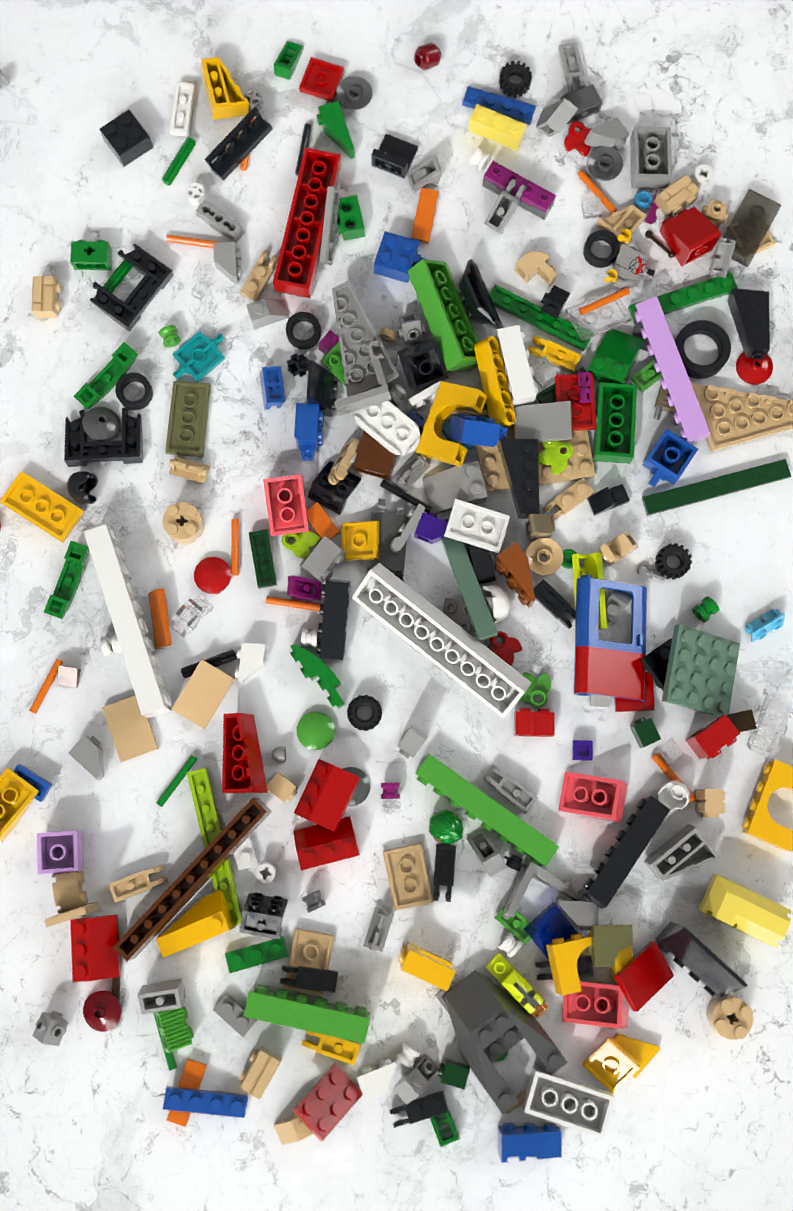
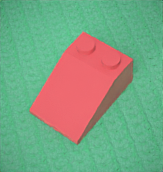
M303 475L263 479L271 536L308 532L309 526Z
M565 772L558 810L621 823L628 784L617 779Z
M580 981L582 991L563 995L562 1022L618 1029L628 1028L629 1003L618 984Z

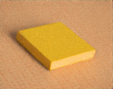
M379 521L341 523V549L346 552L344 561L379 559Z
M609 1036L583 1062L582 1066L610 1092L615 1093L640 1069L641 1064Z

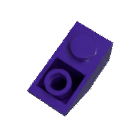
M422 513L414 533V538L430 544L440 541L442 538H445L444 534L449 519L444 521L433 513Z

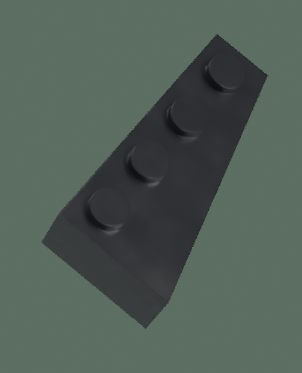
M499 439L498 449L502 457L503 467L505 468L518 519H527L529 514H540L538 439Z
M329 579L325 581V584H322L321 596H324V604H320V615H323V621L318 626L321 642H317V653L320 654V659H344L345 629L347 627V609L349 604L348 590L351 581Z

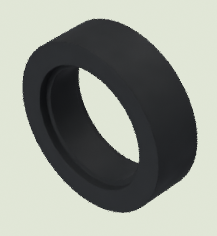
M698 320L687 324L681 329L674 340L687 375L691 378L705 379L714 376L723 368L730 357L731 342L727 333L722 327L711 321ZM696 334L710 337L718 348L717 360L709 365L693 363L685 354V340Z

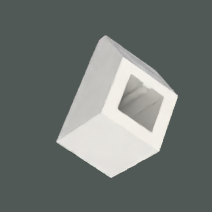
M242 642L241 647H238L237 659H240V665L236 666L235 678H238V682L245 683L265 666L267 650L265 644Z
M390 1057L379 1061V1065L371 1067V1065L365 1066L357 1073V1079L365 1102L385 1094L397 1066L395 1058L390 1060Z

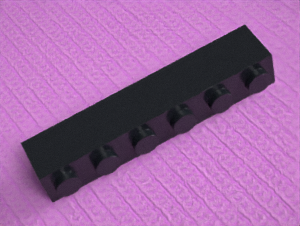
M653 796L645 799L642 798L636 806L638 808L635 815L632 813L626 821L627 827L625 830L621 829L615 837L617 842L606 850L604 855L607 857L603 863L600 861L594 869L595 875L592 879L588 878L583 885L585 890L582 895L601 909L608 906L670 811L669 808Z

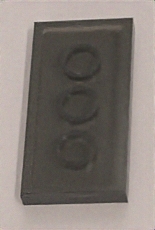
M751 189L748 190L723 235L725 238L736 241L732 260L746 267L750 265L782 206L781 204Z

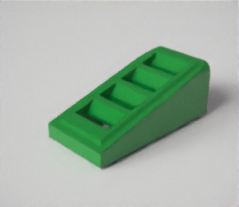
M287 41L274 63V75L290 80L304 46Z
M450 1112L430 1118L440 1147L461 1139ZM446 1114V1119L436 1122L435 1118ZM449 1122L450 1127L440 1131L439 1126ZM450 1131L453 1132V1135L443 1139V1134Z

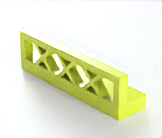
M596 552L588 555L572 554L575 610L577 579L581 578V575H591L592 578L604 580L601 553ZM579 559L583 560V569L579 566ZM604 588L599 590L598 630L607 629Z

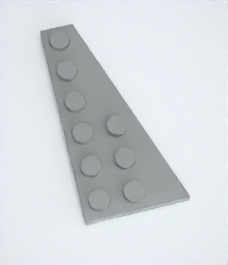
M346 281L332 288L347 397L380 387L368 350V345L372 341L377 340L380 342V346L373 349V354L376 356L384 355L385 359L380 364L386 383L398 378L399 374L350 282Z

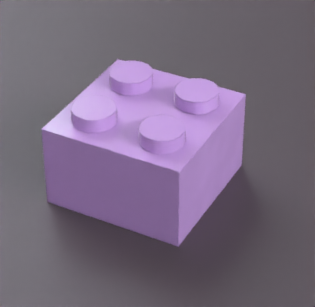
M83 830L37 833L38 874L83 871Z

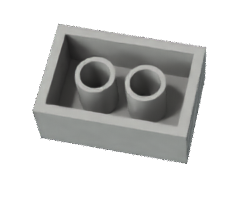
M634 127L630 137L631 188L668 187L672 179L670 127Z

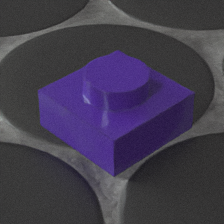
M572 740V760L592 761L593 741Z

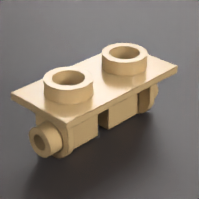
M176 456L169 462L171 467L169 474L205 484L210 466Z

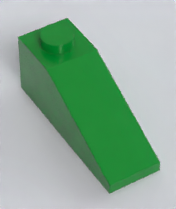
M339 101L318 106L319 114L316 115L318 125H322L324 133L351 159L355 158L354 147Z

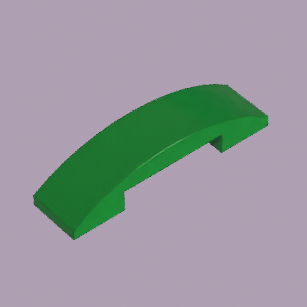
M125 342L111 355L113 359L89 384L85 383L73 396L86 409L91 408L104 398L116 386L118 380L128 372L136 360L138 354Z
M70 541L64 557L66 559L54 593L50 595L43 613L60 619L64 618L81 581L88 558V546Z

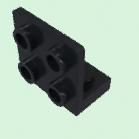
M385 134L379 149L374 148L371 154L372 166L405 179L418 151V146Z
M329 461L313 480L308 497L340 515L344 510L347 499L361 482V478L347 470L348 473L343 480H339L336 485L330 484L328 476L334 463Z
M671 638L640 660L645 671L650 673L656 686L661 688L662 691L664 690L669 661Z
M258 892L249 893L242 910L239 933L280 939L283 916L288 900L283 899L281 896L270 897Z

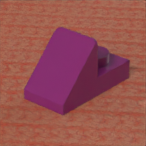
M294 575L288 576L287 595L291 596L294 600H321L322 582Z

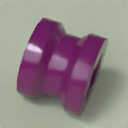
M381 783V788L383 789L381 799H400V794L398 793L400 783Z

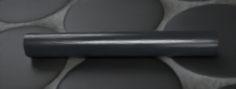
M309 123L304 124L295 171L297 176L299 175L305 147H308L311 124Z
M385 480L381 482L380 487L414 506L418 504L423 505L426 513L431 511L432 507Z

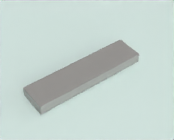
M329 186L327 189L319 262L331 266L340 190Z

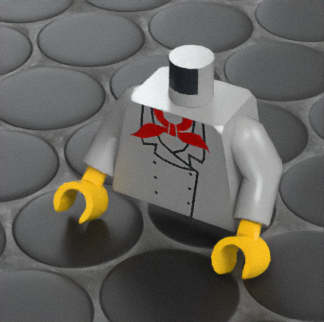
M629 229L621 230L623 235L617 237L618 241H624V244L620 247L613 269L605 272L609 275L604 279L605 282L613 284L620 290L626 287L628 289L638 287L641 278L652 281L655 270L645 267L648 257L633 241Z

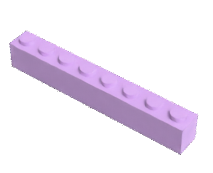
M657 296L636 304V311L633 312L637 322L641 321L643 327L640 329L643 339H648V352L650 356L654 355L656 361L653 362L656 372H660L662 375L660 383L663 390L667 389L669 396H666L669 406H674L675 413H673L676 424H681L682 430H680L682 439L693 444L710 437L709 428Z

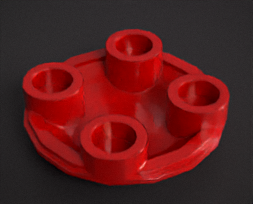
M207 557L201 560L194 570V581L197 587L209 594H220L226 589L232 578L228 563L218 557Z

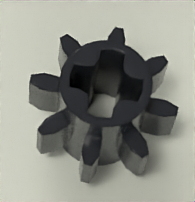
M303 353L291 355V359L287 361L288 371L294 377L306 375L309 359Z

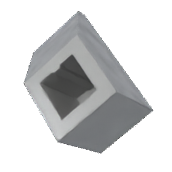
M563 98L542 110L536 128L547 137H551L563 129L577 112L578 108L571 101Z
M235 242L213 243L216 268L234 284H239L238 277H242L241 266H238V260H241L240 248L237 249Z
M424 1054L414 1064V1067L410 1068L394 1086L393 1091L407 1105L421 1095L439 1068Z

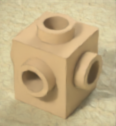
M710 199L708 205L703 206L701 213L718 229L721 223L725 224L728 217L726 209L728 205L719 200Z

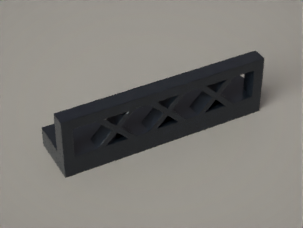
M254 107L204 160L211 171L224 181L273 128L271 124L262 118L259 110Z

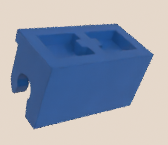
M281 366L262 367L260 380L264 410H269L271 406L281 408L282 404L285 403Z

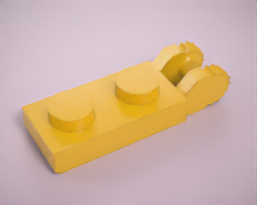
M538 336L533 337L532 342L540 347H544L542 351L529 346L528 351L530 354L540 357V359L570 373L574 372L581 358L580 354L550 340L547 341Z
M306 1031L308 1035L320 1038L319 1044L303 1040L301 1045L315 1050L316 1053L355 1065L361 1043Z

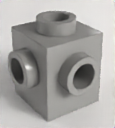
M417 313L399 317L400 327L397 328L400 339L403 338L405 345H414L419 341H423L422 334L425 333L423 322L420 323Z
M42 1012L32 1036L42 1044L59 1046L69 1022L62 1018L63 1015L59 1012Z

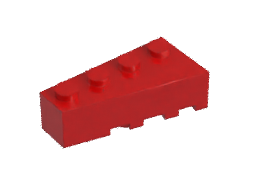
M229 713L223 716L222 793H268L253 714Z

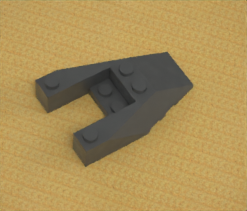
M474 970L443 994L462 1057L502 1114L519 1101L492 1063L523 1038L551 1075L568 1063L533 1014H529L515 998L478 971Z

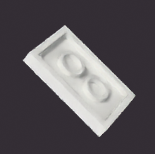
M455 499L444 536L499 553L510 516Z

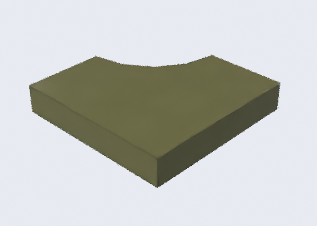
M591 925L592 967H614L615 959L619 952L626 947L633 946L632 925Z

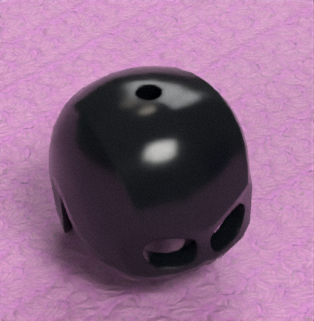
M87 471L73 473L67 482L69 495L74 500L83 504L95 503L97 498L89 493L96 487L98 478L94 473Z

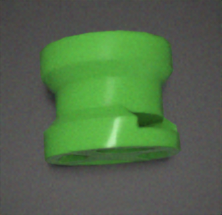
M168 325L159 330V335L164 340V347H173L181 342L175 325Z

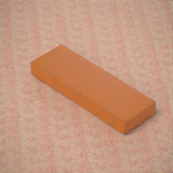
M421 188L411 239L429 244L439 191Z
M156 589L149 592L148 596L155 649H163L171 646L172 642L165 590Z
M188 1058L178 1087L199 1089L207 1064ZM170 1110L166 1121L186 1127L191 1112Z

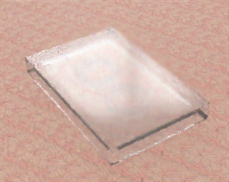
M615 289L566 308L565 313L582 341L631 321L632 317L621 299L580 315L579 308L615 293Z

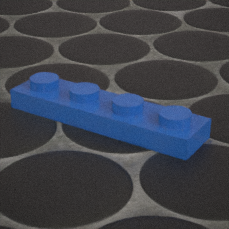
M467 86L462 106L475 109L478 104L528 125L531 124L536 105Z
M166 1086L163 1110L245 1118L248 1095Z

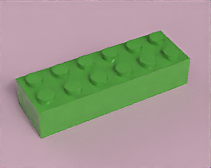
M422 259L408 270V274L416 291L417 299L422 306L423 314L430 326V331L435 341L439 344L447 371H471L478 366L474 351V345L478 342V339L447 263Z
M257 984V987L253 986L249 991L243 1017L365 1044L371 1013L367 1011L366 1007L355 1006V1008L347 1007V1003L339 1001L332 1004L328 1003V999L316 997V1000L308 998L307 994L296 993V995L288 994V990L277 988L276 991L269 990V986Z

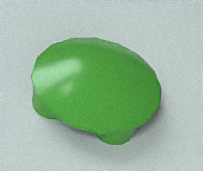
M310 712L299 720L297 737L305 748L321 750L333 741L335 726L332 719L326 714Z

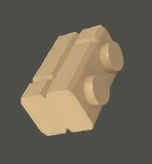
M685 174L658 193L655 203L666 217L672 214L675 216L683 209V206L686 204L690 206L697 200L696 196L699 188Z
M33 276L31 312L35 318H58V312L61 311V302L58 300V294L62 293L61 283L54 276Z
M698 789L695 791V800L697 801L695 803V812L701 813V817L718 818V814L725 813V803L723 802L725 800V791L723 789Z
M262 1046L259 1051L254 1050L249 1059L252 1062L249 1070L244 1068L239 1077V1080L242 1081L239 1087L258 1099H261L282 1061L281 1057Z

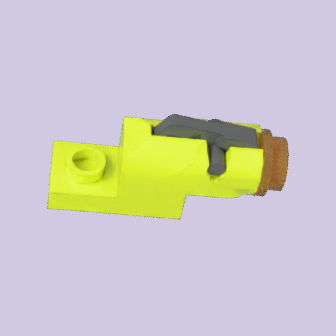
M499 952L485 966L531 1016L534 1015L538 1018L547 1010L546 1001Z

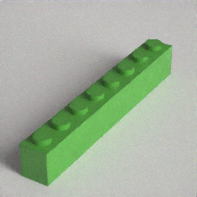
M430 754L415 773L418 776L417 780L425 786L427 784L433 786V792L440 797H443V795L447 796L450 799L449 803L457 809L461 806L466 810L465 815L472 820L477 818L482 821L481 826L489 832L492 829L498 833L497 837L506 844L510 841L515 845L514 850L521 855H524V853L528 854L531 857L530 861L540 867L541 864L547 866L558 850V845Z

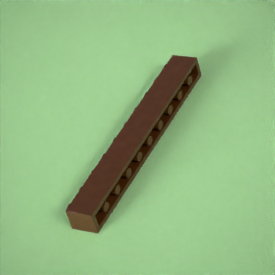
M252 798L113 946L126 961L135 959L270 815L272 811L259 798Z

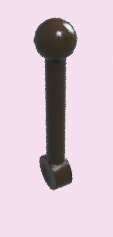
M647 230L645 237L652 239L668 254L669 258H673L675 252L666 248L652 235V231Z

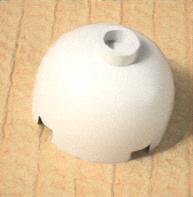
M482 586V593L494 623L504 620L512 607L511 597L500 586Z

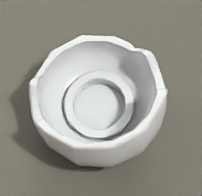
M676 780L669 781L659 790L658 801L669 808L670 812L676 809L682 810L690 801V792L685 784Z

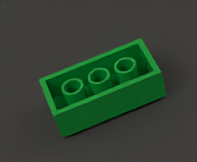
M599 382L595 396L596 429L593 436V461L630 464L633 460L637 385Z

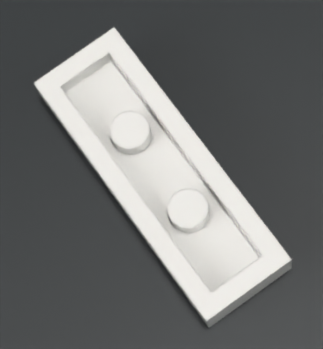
M176 82L169 130L170 135H189L195 93L194 83Z
M241 807L222 813L225 826L242 810ZM250 836L234 852L239 871L258 865Z

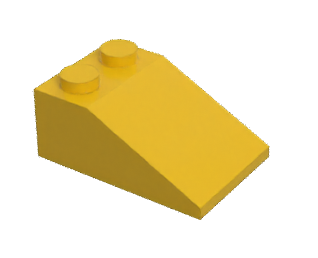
M9 768L0 776L1 842L15 828L39 792Z

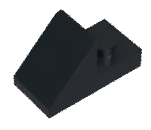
M623 484L610 489L606 487L587 498L594 516L630 501Z

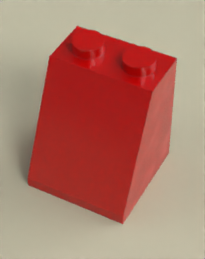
M695 207L685 208L677 216L666 218L659 230L671 251L675 252V257L681 267L712 251L722 234Z

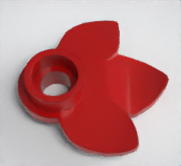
M580 121L571 123L568 128L569 134L564 139L566 151L569 152L576 149L582 156L587 157L591 146L586 145L584 141L592 129L586 128ZM576 127L580 129V133L576 132Z
M497 631V636L490 637V645L487 648L512 666L514 653L522 651V646L516 638L508 637L503 631ZM496 638H501L503 640L502 644H497Z

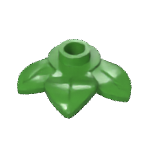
M524 672L523 676L531 682V685L519 701L529 703L534 708L543 707L547 703V693L551 689L549 676L547 673H544L537 679L533 675ZM535 695H539L541 697L540 702H536L534 700Z

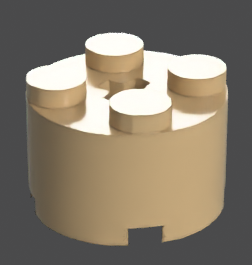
M179 502L167 507L163 516V526L167 534L175 542L191 544L203 534L204 520L195 506L190 503ZM183 521H186V522H187V523H184V526H181V525H180L181 523H183Z
M83 871L52 873V878L56 877V882L52 883L55 905L61 907L57 910L58 913H64L88 903L87 891L82 890V884L85 883Z
M729 994L722 998L717 997L713 999L707 1007L706 1017L711 1028L724 1038L730 1040L743 1039L750 1032L753 1025V1012L743 1000ZM732 1015V1018L727 1019V1016Z

